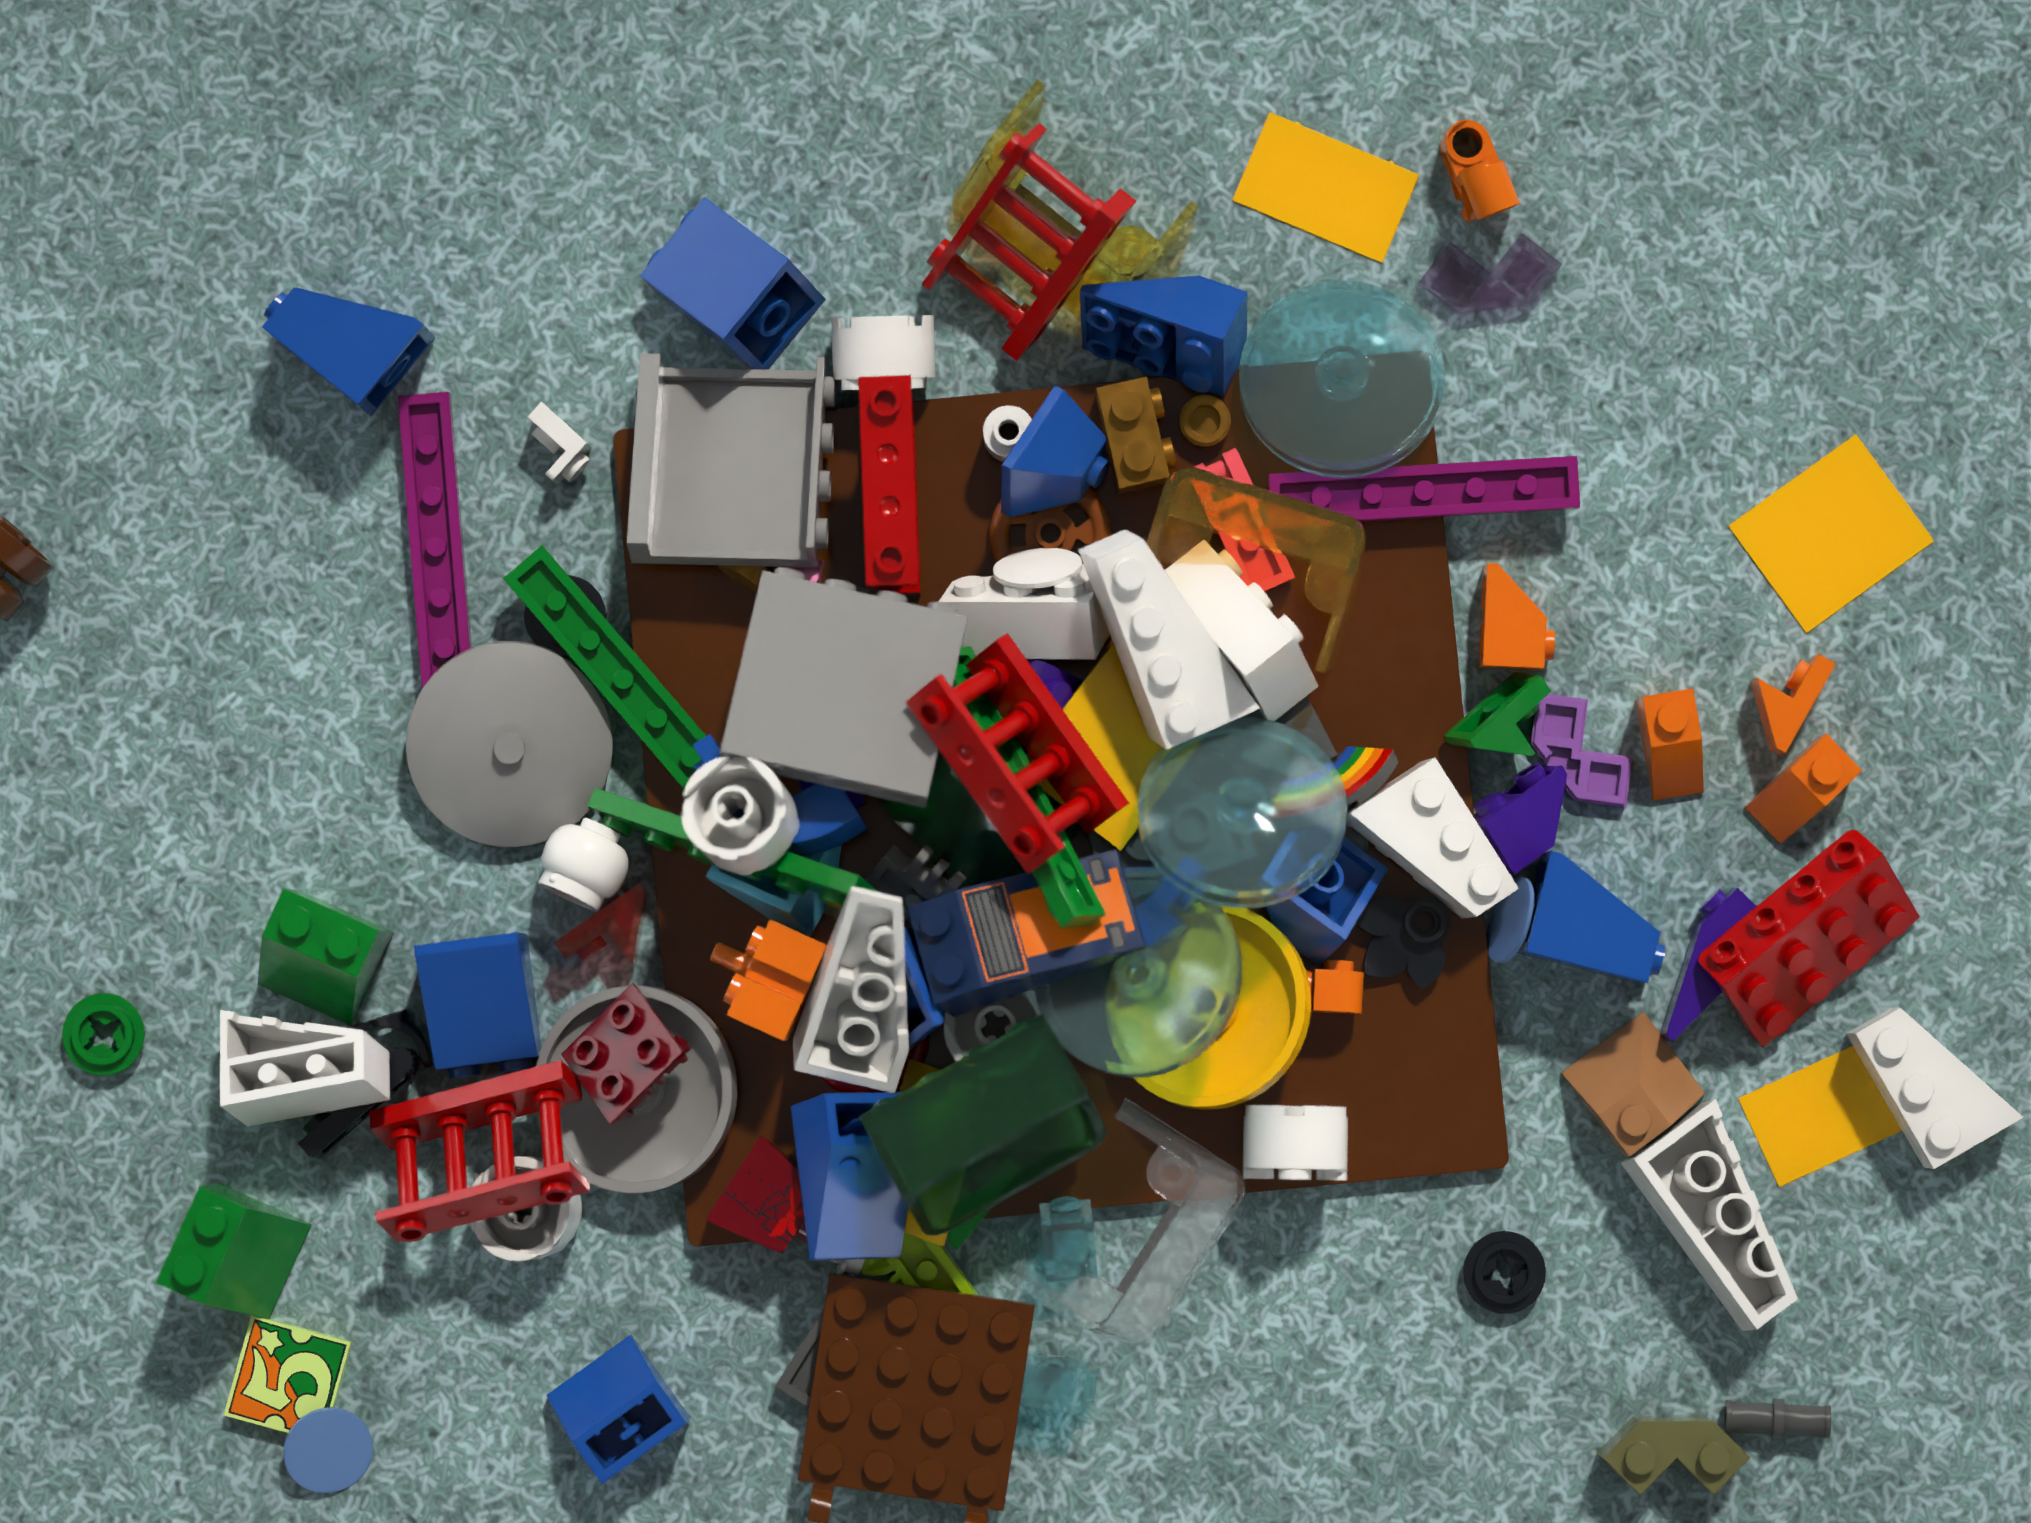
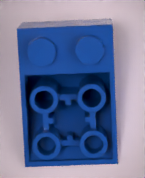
M1202 276L1082 285L1080 289L1083 349L1089 350L1092 354L1104 360L1115 359L1135 366L1147 375H1161L1184 383L1194 391L1210 392L1224 397L1247 350L1246 291Z
M895 1092V1094L824 1093L791 1106L810 1261L900 1257L918 1145L911 1092Z

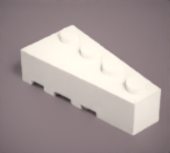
M1123 530L1078 550L1149 739L1167 750L1260 709L1143 538Z
M1714 1099L1698 1105L1633 1155L1622 1161L1621 1164L1742 1331L1757 1330L1798 1298L1773 1237L1769 1236L1759 1212L1761 1207L1754 1191L1749 1188L1739 1163L1741 1159L1734 1142L1729 1139L1721 1119L1723 1115L1717 1100Z

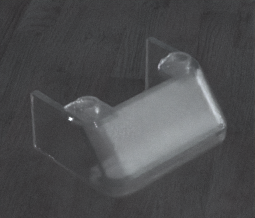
M1125 1097L1115 1117L1159 1145L1148 1162L1147 1179L1151 1188L1172 1204L1117 1288L1099 1277L1086 1275L1076 1278L1064 1289L1021 1260L1015 1267L1009 1283L1080 1328L1128 1345L1140 1346L1152 1341L1159 1333L1242 1205L1246 1186L1243 1176L1236 1168Z

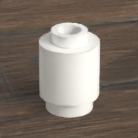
M1006 405L996 408L988 415L983 426V439L987 451L995 459L1004 462L1032 419L1029 414L1019 407ZM1005 423L1016 424L1019 433L1016 438L1005 440L999 435L1000 426Z

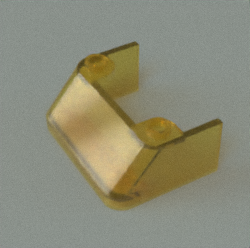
M1037 79L989 138L956 190L952 200V211L955 220L960 226L1003 165L1004 161L998 157L1003 147L1017 132L1023 137L1026 136L1020 130L1045 101L1046 85ZM1020 169L1009 185V188L1069 236L1075 233L1080 237L1082 234L1080 230L1021 184L1028 173ZM1190 201L1159 241L1138 226L1128 225L1118 228L1062 307L1081 322L1080 289L1082 285L1148 280L1195 222L1199 207ZM996 204L985 220V223L1043 270L1046 271L1050 268L1055 272L1061 264L1055 258L1057 252Z
M1183 468L1171 474L1163 487L1147 541L1148 547L1161 564L1163 561L1173 564L1202 540H1205L1210 545L1213 533L1219 535L1218 531L1232 536L1234 540H1243L1259 548L1310 563L1304 585L1307 599L1315 608L1332 614L1315 670L1326 673L1333 668L1357 591L1366 546V533L1362 524L1351 515L1199 468Z

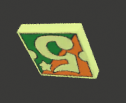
M251 1315L224 1416L288 1433L292 1426L307 1413L321 1408H335L353 1341L277 1320Z

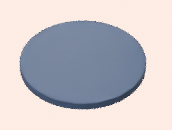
M1521 876L1513 878L1519 889L1494 905L1486 933L1488 955L1491 960L1498 963L1508 962L1515 956L1522 946L1531 925L1535 903L1534 889L1530 880Z
M334 1407L317 1409L301 1417L288 1432L283 1448L284 1462L290 1476L300 1486L319 1493L337 1492L354 1484L366 1472L373 1453L371 1434L365 1423L354 1413Z

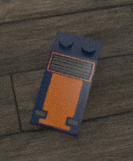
M1112 850L1079 859L1106 913L1105 916L1093 925L1060 928L1057 920L1050 914L1046 905V898L1032 872L1029 874L1025 872L961 888L907 907L934 1005L951 1016L956 1017L1146 949L1119 852Z

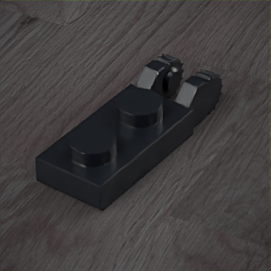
M400 1046L399 1048L394 1047L393 1050H389L390 1097L411 1079L412 1074L416 1075L415 1072L419 1070L418 1066L421 1065L419 1063L420 1058L417 1057V1052H413V1049L408 1050V1048ZM385 1101L339 1109L333 1113H318L303 1127L307 1135L298 1142V1145L309 1157L322 1158L370 1115L369 1111L377 1109Z

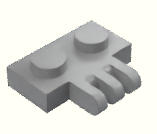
M893 845L866 879V882L879 893L902 898L903 915H905V918L910 923L912 922L907 907L957 890L967 878L959 871L952 875L949 880L944 878L942 875L950 866V863L944 858H941L934 868L927 864L934 852L928 845L923 847L914 860L897 846Z

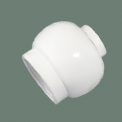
M583 818L580 826L574 824L560 826L551 834L543 849L541 861L545 870L538 884L565 900L591 911L599 912L605 898H611L620 890L628 873L629 860L627 853L617 844L621 835L609 827L588 818Z

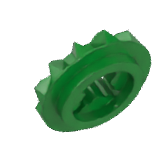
M109 993L93 994L76 1003L67 1014L62 1030L63 1045L71 1061L83 1071L94 1075H113L131 1067L143 1051L146 1027L138 1008L122 996ZM92 1016L103 1025L117 1023L121 1020L122 1023L117 1026L118 1030L112 1035L116 1041L115 1046L119 1049L118 1051L114 1047L110 1048L106 1043L92 1046L90 1049L87 1048L97 1034L94 1028L95 1023L91 1020Z

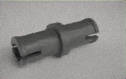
M1774 1398L1772 1399V1404L1726 1400L1724 1431L1728 1434L1731 1432L1770 1434L1772 1440H1783V1435L1814 1436L1829 1439L1831 1433V1406L1784 1404V1399Z

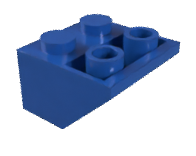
M632 1334L547 1394L571 1442L601 1484L673 1434L691 1419Z

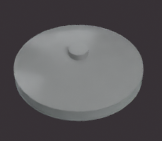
M499 641L478 645L465 650L443 664L430 677L419 693L411 711L406 735V755L410 775L417 792L428 809L443 824L461 836L475 842L498 847H521L541 843L548 840L551 834L560 826L576 824L590 810L587 804L594 788L603 789L609 774L613 754L612 729L608 711L601 695L591 680L577 665L561 654L540 645L521 641Z
M629 986L599 991L584 998L566 1011L555 1023L544 1040L535 1067L562 1060L574 1074L561 1054ZM637 986L673 1037L678 1034L689 1043L691 1050L686 1054L688 1060L684 1064L680 1063L670 1074L665 1073L666 1082L663 1085L655 1083L653 1087L656 1092L652 1096L647 1095L633 1110L634 1114L630 1118L624 1116L614 1125L608 1122L582 1084V1100L566 1104L560 1109L564 1162L570 1161L589 1183L614 1192L645 1193L657 1191L676 1185L693 1176L714 1157L729 1133L736 1111L738 1095L736 1068L729 1046L721 1031L712 1019L694 1003L676 993L657 987ZM535 1112L540 1126L539 1112Z

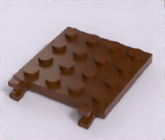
M830 1273L798 1477L799 1481L813 1482L808 1521L829 1522L834 1486L966 1505L967 1510L964 1523H987L988 1509L1004 1511L1035 1304Z

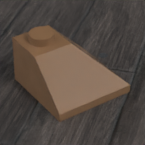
M1644 1011L1561 1072L1621 1154L1628 1157L1669 1128L1705 1095L1704 1091Z

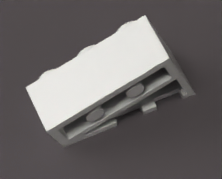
M1202 540L1165 569L1242 683L1253 694L1261 709L1260 713L1269 724H1272L1319 687L1298 645L1304 639L1299 629L1285 614L1278 619L1269 610L1273 607V604L1256 582L1247 586L1239 576L1243 572L1240 566L1225 549L1217 554L1205 540Z
M1082 564L1081 572L1074 578L1061 584L1043 588H1014L997 582L994 576H965L952 581L939 600L940 603L956 607L959 610V615L968 616L961 647H971L975 656L1008 633L1026 659H1096L1110 635L1084 564Z
M1435 757L1419 762L1378 789L1362 804L1358 805L1357 803L1337 816L1346 825L1352 826L1373 843L1375 848L1384 856L1390 857L1411 874L1416 882L1462 919L1479 916L1519 889Z
M1889 1008L1846 1033L1924 1168L1935 1169L2024 1118L1901 1008Z
M220 1010V1107L247 1127L390 1100L389 1051L365 1031L305 1022V1025L281 1022L278 1018L263 1016L262 1019L239 1016L232 1011Z

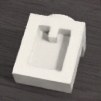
M540 402L528 416L537 425V428L531 434L553 454L560 447L565 450L545 475L557 485L563 478L572 482L589 464L590 459L585 454L592 447L545 404Z

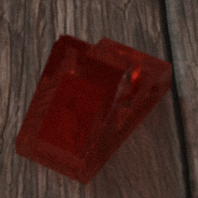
M639 883L554 942L565 959L570 960L578 955L583 962L608 945L603 936L610 932L632 964H636L648 891L643 884Z

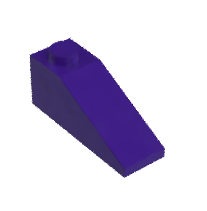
M1719 888L1698 909L1704 917L1694 927L1660 1032L1666 1041L1673 1042L1722 993L1716 981L1701 967L1698 957L1702 951L1756 907L1739 888L1730 889L1726 894Z

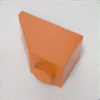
M1486 563L1483 566L1478 669L1540 672L1545 668V660H1553L1555 630L1546 629V615L1498 563Z
M1693 688L1643 696L1635 700L1652 801L1703 793L1702 736Z
M1826 733L1817 736L1744 808L1779 844H1782L1826 807L1863 770Z

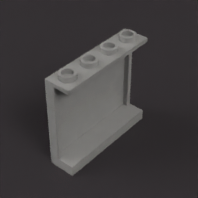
M640 353L627 530V547L632 563L817 568L818 549L828 548L829 536L828 518H820L821 502H830L831 471H823L824 454H833L834 425L833 423H826V407L836 406L837 391L836 380H834L833 376H827L825 357H817L816 371L663 367L661 354Z
M775 568L774 573L762 571L722 741L720 757L729 756L730 758L743 759L748 757L757 759L765 764L775 775L925 808L938 748L905 701L940 674L944 676L951 687L953 686L968 616L959 615V610L956 607L945 603L929 602L927 607L907 603V597L891 591H877L876 596L856 592L855 585L842 580L827 579L825 584L807 581L803 573L793 569Z

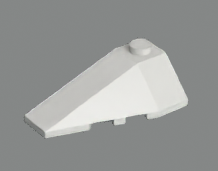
M851 886L807 994L794 1034V1070L895 1094L909 1051L903 901L900 897Z

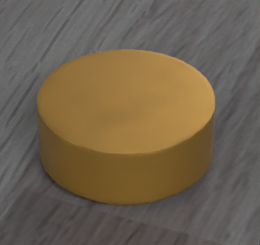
M1200 395L1190 399L1182 408L1179 417L1181 434L1187 442L1199 448H1210L1222 442L1228 434L1231 424V417L1227 406L1220 399L1211 395Z
M718 565L719 569L731 579L755 592H758L762 571L770 572L765 566Z

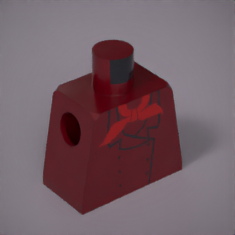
M763 1135L760 1136L706 1220L781 1254L784 1253L794 1236L808 1244L798 1167L769 1139Z

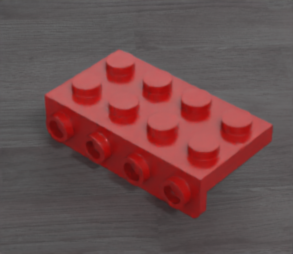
M1849 830L1702 951L1698 957V962L1716 981L1751 1037L1764 1048L1774 1038L1783 1034L1792 1023L1810 1008L1824 1000L1833 989L1851 974L1865 966L1869 959L1893 939L1902 935L1920 916L1884 854L1859 831Z

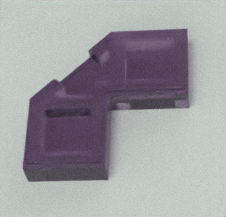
M1521 233L1490 273L1457 246L1449 242L1420 279L1418 285L1457 315L1504 308L1527 307L1535 300L1562 263Z

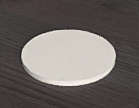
M1028 549L1000 559L993 567V575L997 582L1009 587L1026 589L1049 587L1064 583L1077 576L1082 570V560L1076 553L1065 549Z

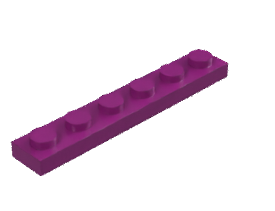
M449 392L398 396L422 688L443 664L454 656L472 648L452 402Z
M1577 456L1268 475L1272 527L1580 508Z

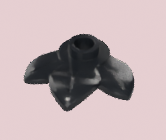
M1387 895L1368 902L1356 922L1361 929L1373 935L1365 953V974L1370 977L1388 978L1407 970L1409 977L1419 988L1423 989L1431 984L1440 975L1445 964L1442 941L1450 928V917L1445 906L1440 901L1426 896L1417 897L1409 902H1405L1399 898ZM1421 912L1428 913L1433 919V927L1425 933L1418 931L1414 925L1416 915Z

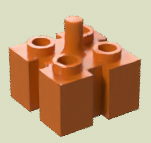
M769 920L766 928L756 926L745 953L718 942L712 951L710 960L737 972L732 978L723 1002L731 1005L727 1016L780 1040L789 1041L801 1016L807 994L827 944L773 920Z

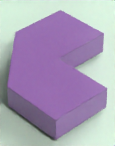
M1548 694L1538 703L1539 708L1533 715L1530 746L1546 766H1563L1567 772L1565 791L1574 802L1626 808L1633 757L1582 750L1588 699Z

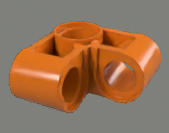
M1460 120L1452 125L1441 138L1440 151L1451 179L1455 199L1461 198L1465 209L1460 212L1466 223L1484 219L1519 205L1520 202L1504 160H1499L1485 127L1473 120ZM1457 132H1468L1475 137L1478 150L1474 157H1461L1455 152L1452 141Z

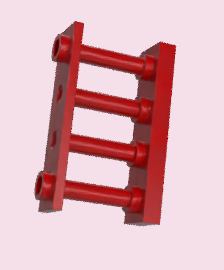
M1040 123L1024 137L1018 132L1015 133L998 155L1004 161L1003 165L951 242L945 238L930 255L927 263L933 268L921 284L930 291L941 279L950 274L1008 321L1006 327L1012 331V334L1001 349L1016 361L1039 340L1137 202L1121 188L1106 203L1100 198L1093 200L1037 155L1033 150L1047 131ZM1020 169H1023L1082 217L1079 222L1086 228L1080 237L1075 233L1069 236L1009 188V185ZM996 204L1057 252L1055 258L1061 264L1055 272L1050 268L1046 271L1043 270L985 223V220ZM972 239L1033 287L1030 292L1037 298L1031 307L1027 303H1024L1022 306L961 258V255Z
M911 375L858 377L866 587H869V594L876 596L877 591H891L901 595L921 594L914 391L911 388Z
M1007 633L966 664V667L973 676L952 688L944 676L940 674L905 701V703L1027 874H1029L1065 848V845L1057 836L1058 833L1077 821L1085 833L1088 834L1127 806L1129 802ZM986 693L1003 719L982 731L965 705ZM1017 736L1034 761L1013 774L995 748ZM1047 778L1064 802V805L1044 817L1026 791Z
M562 1060L369 1111L370 1129L390 1150H395L399 1206L375 1212L376 1222L396 1242H415L425 1238L430 1233L545 1203L562 1204L569 1201L572 1196L590 1192L589 1182L570 1161L564 1162L560 1109L566 1104L582 1100L581 1082ZM539 1112L543 1168L516 1175L512 1122L517 1117ZM491 1124L495 1181L467 1188L464 1134L468 1130ZM443 1137L447 1193L419 1200L416 1147L422 1142Z

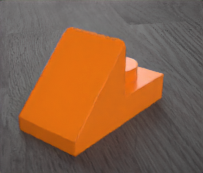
M1819 653L1812 656L1808 663L1800 659L1785 684L1786 687L1792 689L1790 695L1783 693L1759 678L1750 681L1771 752L1778 756L1787 752L1836 663Z

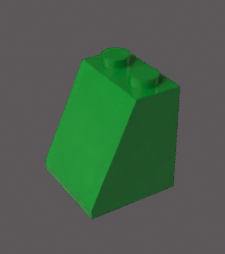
M283 888L261 936L258 985L352 1026L394 932L305 892Z
M219 1182L199 1186L155 1283L203 1305L270 1319L312 1224Z

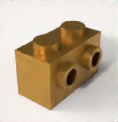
M1146 376L1096 388L1095 396L1104 435L1107 437V448L1118 495L1168 484L1170 478L1168 469L1176 468L1177 464L1171 438L1161 439L1157 419L1165 418L1159 387L1150 389Z

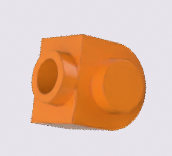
M1325 960L1323 962V969L1306 970L1311 992V1012L1362 1014L1364 972L1354 971L1353 961Z

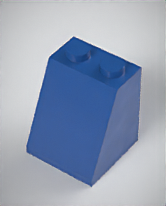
M705 197L695 209L690 210L683 217L680 227L663 248L657 250L652 255L648 266L640 275L660 297L750 369L769 370L826 300L787 257Z
M294 287L288 295L281 292L273 299L264 312V317L268 320L262 326L276 341L370 416L375 413L435 339L427 327L415 317Z
M1552 850L1542 854L1533 885L1535 903L1531 925L1517 953L1632 983H1648L1649 977L1652 974L1658 975L1665 954V945L1658 944L1661 932L1564 854Z
M515 932L414 945L435 1070L448 1068L449 1078L480 1075L479 1064L500 1062L501 1072L531 1068L530 1058L539 1056L541 1039L528 934Z

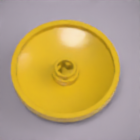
M1216 901L1197 902L1188 910L1181 907L1177 911L1191 927L1175 941L1146 955L1117 959L1107 989L1106 1021L1110 1040L1119 1060L1140 1085L1158 1097L1176 1105L1202 1110L1221 1109L1242 1104L1255 1098L1274 1085L1286 1073L1296 1059L1306 1038L1311 1014V992L1307 972L1301 957L1290 940L1275 925L1257 913L1239 905Z

